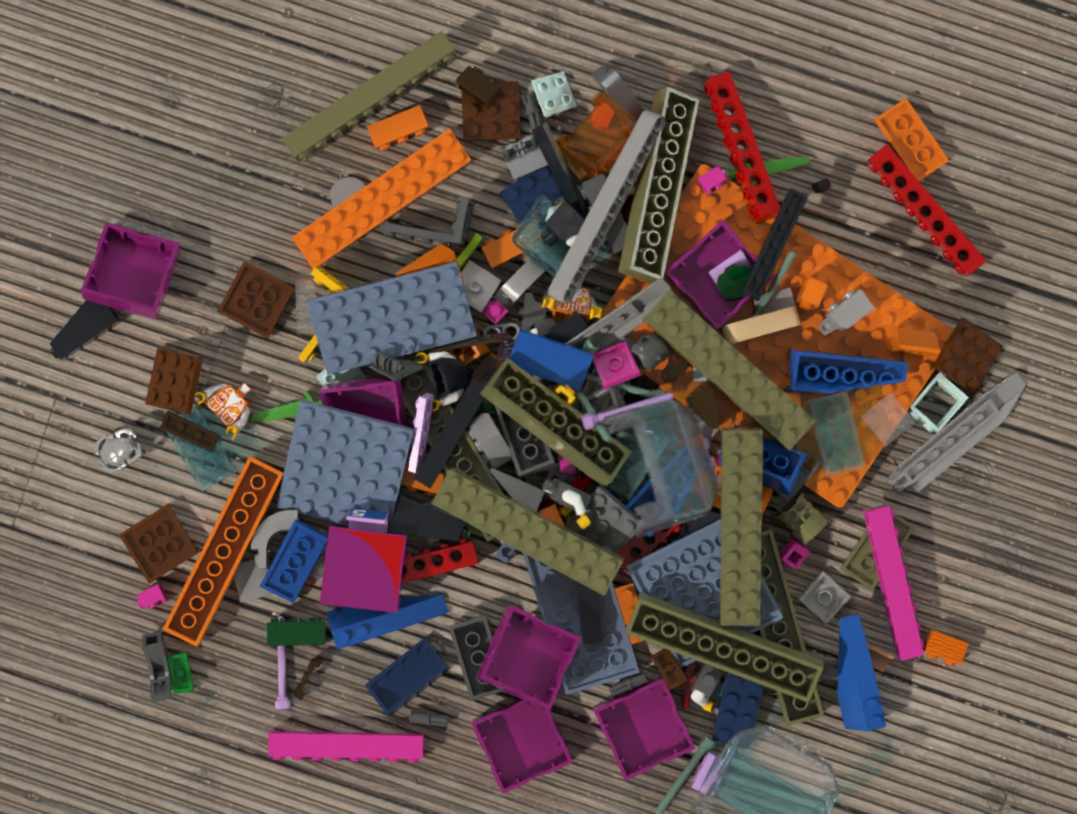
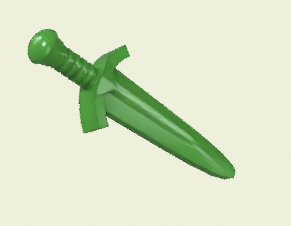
M794 157L764 161V165L768 175L803 166L810 162V158ZM745 162V166L751 168L750 164ZM726 170L729 180L736 178V171ZM750 180L753 185H756V181Z
M308 391L303 393L307 397L304 400L322 404L321 400L314 401ZM300 401L257 413L250 420L261 422L297 416Z

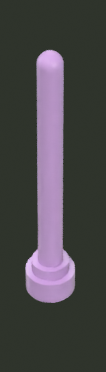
M666 393L597 415L587 413L581 415L585 430L594 428L598 422L673 399V395Z
M278 616V617H277V618H282V622H284V617H283V616ZM277 646L279 697L275 701V709L291 708V702L288 700V696H286L285 646Z

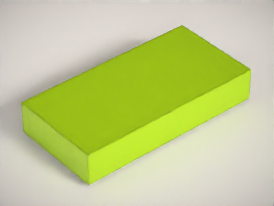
M476 234L457 258L460 269L483 241L480 235Z

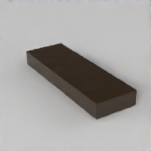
M167 410L159 427L213 453L221 436Z

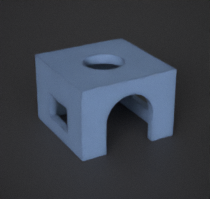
M503 542L495 557L507 563L515 548Z

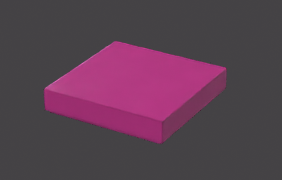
M626 341L594 353L592 362L604 389L641 376Z

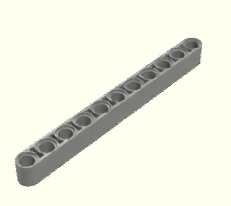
M648 110L643 111L552 281L548 291L549 297L564 304H569L572 301L665 125L664 116Z

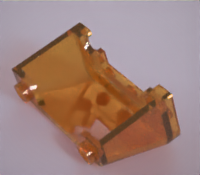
M600 92L594 96L592 103L593 111L572 134H562L556 139L568 167L580 180L588 181L601 174L604 175L617 161L638 121L606 92Z

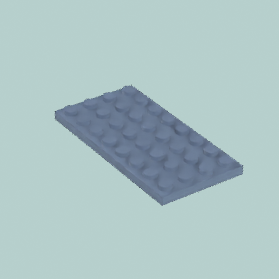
M457 261L306 301L327 375L375 363L374 354L376 352H383L387 356L395 358L477 336Z
M523 553L544 623L557 626L581 637L572 661L566 668L562 678L566 695L640 673L629 636L625 634L626 626L613 584L611 583L605 596L597 592L603 643L583 645L577 581Z

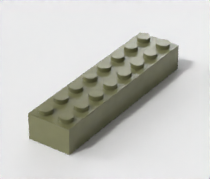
M506 358L480 393L603 487L612 482L631 453L629 449L613 437H611L609 442L604 441L595 426L592 429L585 430L580 412L509 358Z

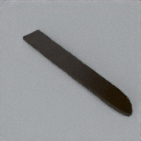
M506 333L487 334L403 356L442 350L452 352L456 348L513 341V338Z

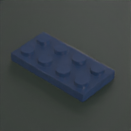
M560 150L578 186L583 182V179L563 150ZM549 166L521 177L499 193L520 224L529 220L562 197Z
M729 672L726 673L712 735L713 741L750 748L764 685Z

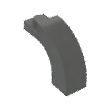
M605 63L591 73V76L607 93L615 106H617L622 118L633 128L644 110L623 79L613 68H610Z
M162 632L142 635V649L149 668L150 698L152 703L171 699L173 684L167 659L168 651Z

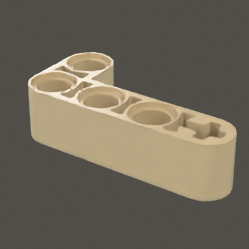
M792 306L720 327L722 337L730 344L801 325L797 307Z

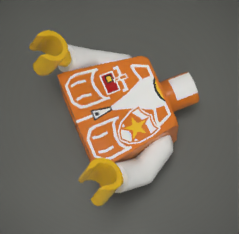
M581 282L569 304H564L552 297H545L542 308L547 307L550 308V311H553L552 319L561 321L575 310L578 311L587 324L589 317L590 319L593 317L601 319L602 308L598 307L594 298L590 296V290L582 288L583 282Z
M243 383L237 390L232 385L227 386L226 384L211 386L202 392L195 393V397L200 399L196 405L199 406L204 402L228 427L225 435L228 432H232L234 435L231 440H234L237 433L247 424L250 404L245 397L252 390L246 383Z

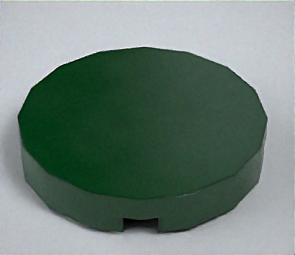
M734 263L726 267L723 274H720L718 277V291L728 300L743 298L746 295L741 293V290L751 269L742 263Z

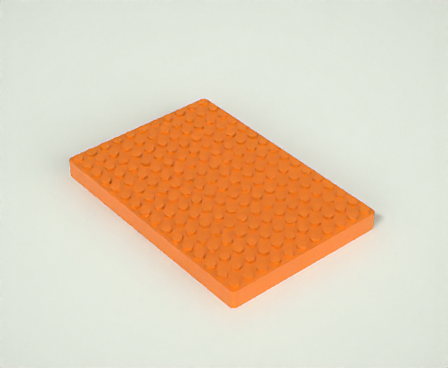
M703 164L698 168L680 195L665 272L721 220L741 239L746 249L757 257L775 218L755 223L754 218L749 214V204L743 197V189L729 179L723 182L724 186L715 192L711 189L712 193L706 196L697 179L711 171L712 168ZM795 224L772 274L776 276L790 251H794L796 257L776 291L790 287L795 301L803 281L809 277L828 284L819 307L808 310V312L797 308L801 325L731 345L782 391L790 384L788 374L790 349L908 362L906 382L838 391L830 394L804 392L800 394L801 408L816 422L792 448L805 454L809 450L813 453L812 457L805 463L809 468L815 460H822L813 475L803 486L834 507H843L935 370L932 366L939 354L924 356L891 351L894 328L900 327V324L911 325V329L919 330V327L931 328L930 332H936L940 352L952 334L953 329ZM626 275L602 311V317L651 284ZM664 275L663 280L671 287L670 290L708 323ZM773 279L766 285L762 295H765ZM853 289L855 291L861 289L875 308L848 329L843 331L834 330L824 336L819 330L818 325L826 318L825 315L829 313L827 309L838 301L842 303L844 301L842 297ZM751 298L722 326L751 318L756 310L753 299ZM643 323L624 337L636 343L644 335L657 333L646 323ZM720 328L715 330L722 336ZM672 347L668 348L670 353L669 357L676 351ZM675 356L672 360L673 365L681 367L683 365V358ZM669 357L651 370H643L637 365L641 376L645 374L659 384L658 389L664 390L665 393H671L673 399L679 401L685 407V397H689L688 393L714 389L719 430L722 431V428H733L734 425L743 428H761L757 423H746V420H742L741 409L710 381H694V367L688 361L687 366L681 370L677 379L671 383L664 381L661 377V371L667 365ZM763 430L764 437L774 440L766 431Z

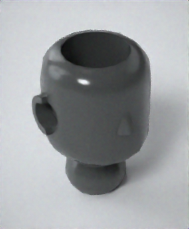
M651 333L642 336L639 341L634 343L631 347V353L636 364L641 369L651 370L669 357L668 348L671 346L659 335Z

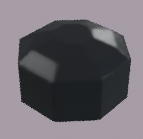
M825 178L812 184L811 188L814 194H821L827 191L831 184L829 179Z

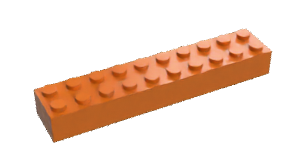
M449 128L291 238L312 269L320 267L381 225V223L387 221L464 168L472 160Z
M253 456L248 457L162 630L196 647L201 645L251 545L253 535L262 523L282 483L283 471Z

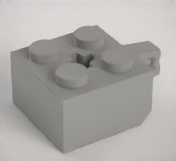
M853 289L842 297L844 300L842 303L838 301L827 309L829 313L825 315L826 318L818 325L819 330L824 336L834 330L843 331L848 329L875 308L861 289L858 291Z
M481 413L470 421L468 433L473 441L477 439L474 444L480 453L484 451L481 455L487 464L491 463L494 469L513 459L508 445L489 413Z

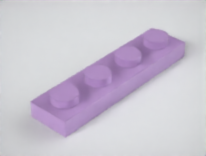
M428 393L420 396L416 402L417 414L413 421L414 435L410 444L412 446L411 453L408 457V471L414 473L419 471L425 460L434 395Z

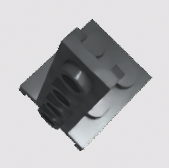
M461 196L460 201H457L456 212H458V216L452 225L454 235L385 222L381 223L380 230L385 232L384 235L395 237L398 234L403 235V239L414 241L415 237L422 239L421 242L433 244V241H437L446 247H451L453 244L466 248L474 202L470 198Z

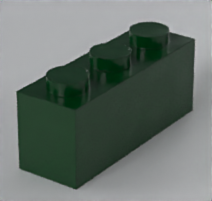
M321 617L309 618V621H302V618H290V622H282V618L271 619V622H267V647L326 644L325 621H321Z

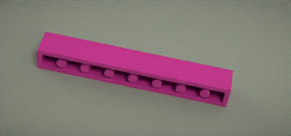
M885 504L864 509V519L896 657L903 661L924 655L923 649H925V645L918 632L921 628L918 619H915L914 612H916V606L914 601H911L910 594L912 593V588L906 580L908 571L906 565L902 562V547L898 545L897 541L899 532L893 523V519H895L894 511Z
M270 731L268 735V756H273V760H284L285 757H292V760H304V757H311V760L321 761L323 757L331 758V761H342V758H350V761H361L362 758H369L371 762H379L383 758L388 759L389 762H400V759H408V762H419V759L424 757V734Z

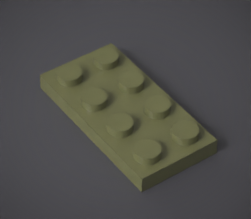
M894 513V527H897L899 532L897 541L898 545L902 547L915 527ZM866 529L840 569L872 591L879 582Z

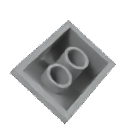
M491 468L490 472L514 500L537 511L545 491Z

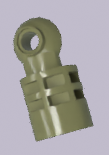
M802 492L797 496H793L789 502L780 494L774 497L771 496L767 504L779 512L775 518L778 521L781 520L786 529L789 528L791 530L790 534L802 546L813 539L828 523V519L817 508H813L810 501L805 500Z

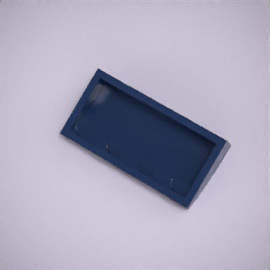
M424 637L365 684V686L386 715L391 717L450 670V668Z

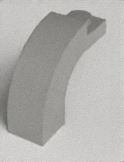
M540 249L501 287L494 298L507 310L510 309L525 291L545 274L556 261L543 249Z
M298 510L274 513L267 517L256 529L251 542V550L258 551V554H255V565H258L260 570H268L269 545L275 536L288 532L295 519L299 520Z

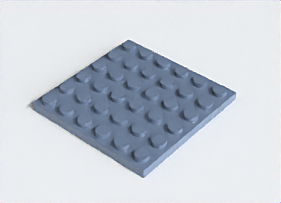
M301 399L276 507L285 510H298L300 514L345 526L349 525V520L346 519L350 508L389 512V527L394 515L414 429Z
M720 519L626 565L639 593L648 594L719 621ZM762 575L760 626H733L749 633H754L783 619V615ZM671 651L680 668L696 661Z

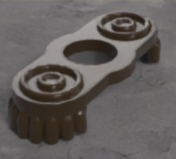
M677 351L670 355L667 365L661 371V377L669 383L674 382L681 370L687 366L685 358H683V365L681 367L673 365L672 360L675 356L682 357Z
M316 657L311 659L307 670L294 691V696L302 701L305 695L302 689L313 668H319L323 659Z

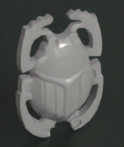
M130 427L117 430L115 434L105 435L95 443L94 455L101 456L102 464L99 466L102 470L108 473L120 471L128 464L136 462L142 456L141 444L138 443L137 447L132 445V436L137 438V435ZM126 433L129 435V438L123 437L121 434ZM135 450L136 454L133 458H131V455ZM108 465L118 466V468H112V467H109Z

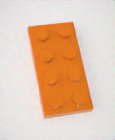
M907 98L874 119V122L900 160L918 181L949 161Z

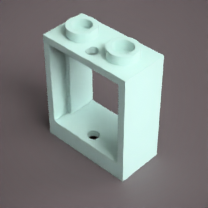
M939 372L920 391L910 406L908 413L915 420L920 419L924 422L923 427L932 433L934 431L937 433L969 397ZM935 383L956 400L936 425L915 407Z

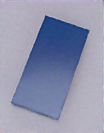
M520 329L509 359L527 373L581 390L594 354Z
M295 519L266 572L260 587L295 603L328 541V535Z

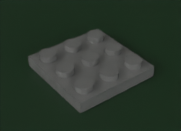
M600 485L591 495L592 498L585 512V515L590 520L589 526L584 529L579 527L576 520L581 516L577 515L576 512L564 525L568 529L617 554L645 523L606 488Z

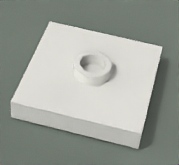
M469 260L461 272L464 279L463 286L469 306L482 313L502 280Z

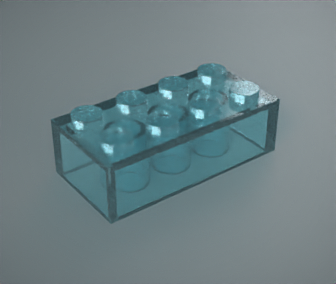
M847 391L808 400L809 414L816 421L812 426L820 459L822 460L824 475L831 476L864 468V458Z
M194 406L191 414L182 413L179 415L214 432L199 406ZM167 432L202 492L209 490L238 472L220 440H218L213 453Z

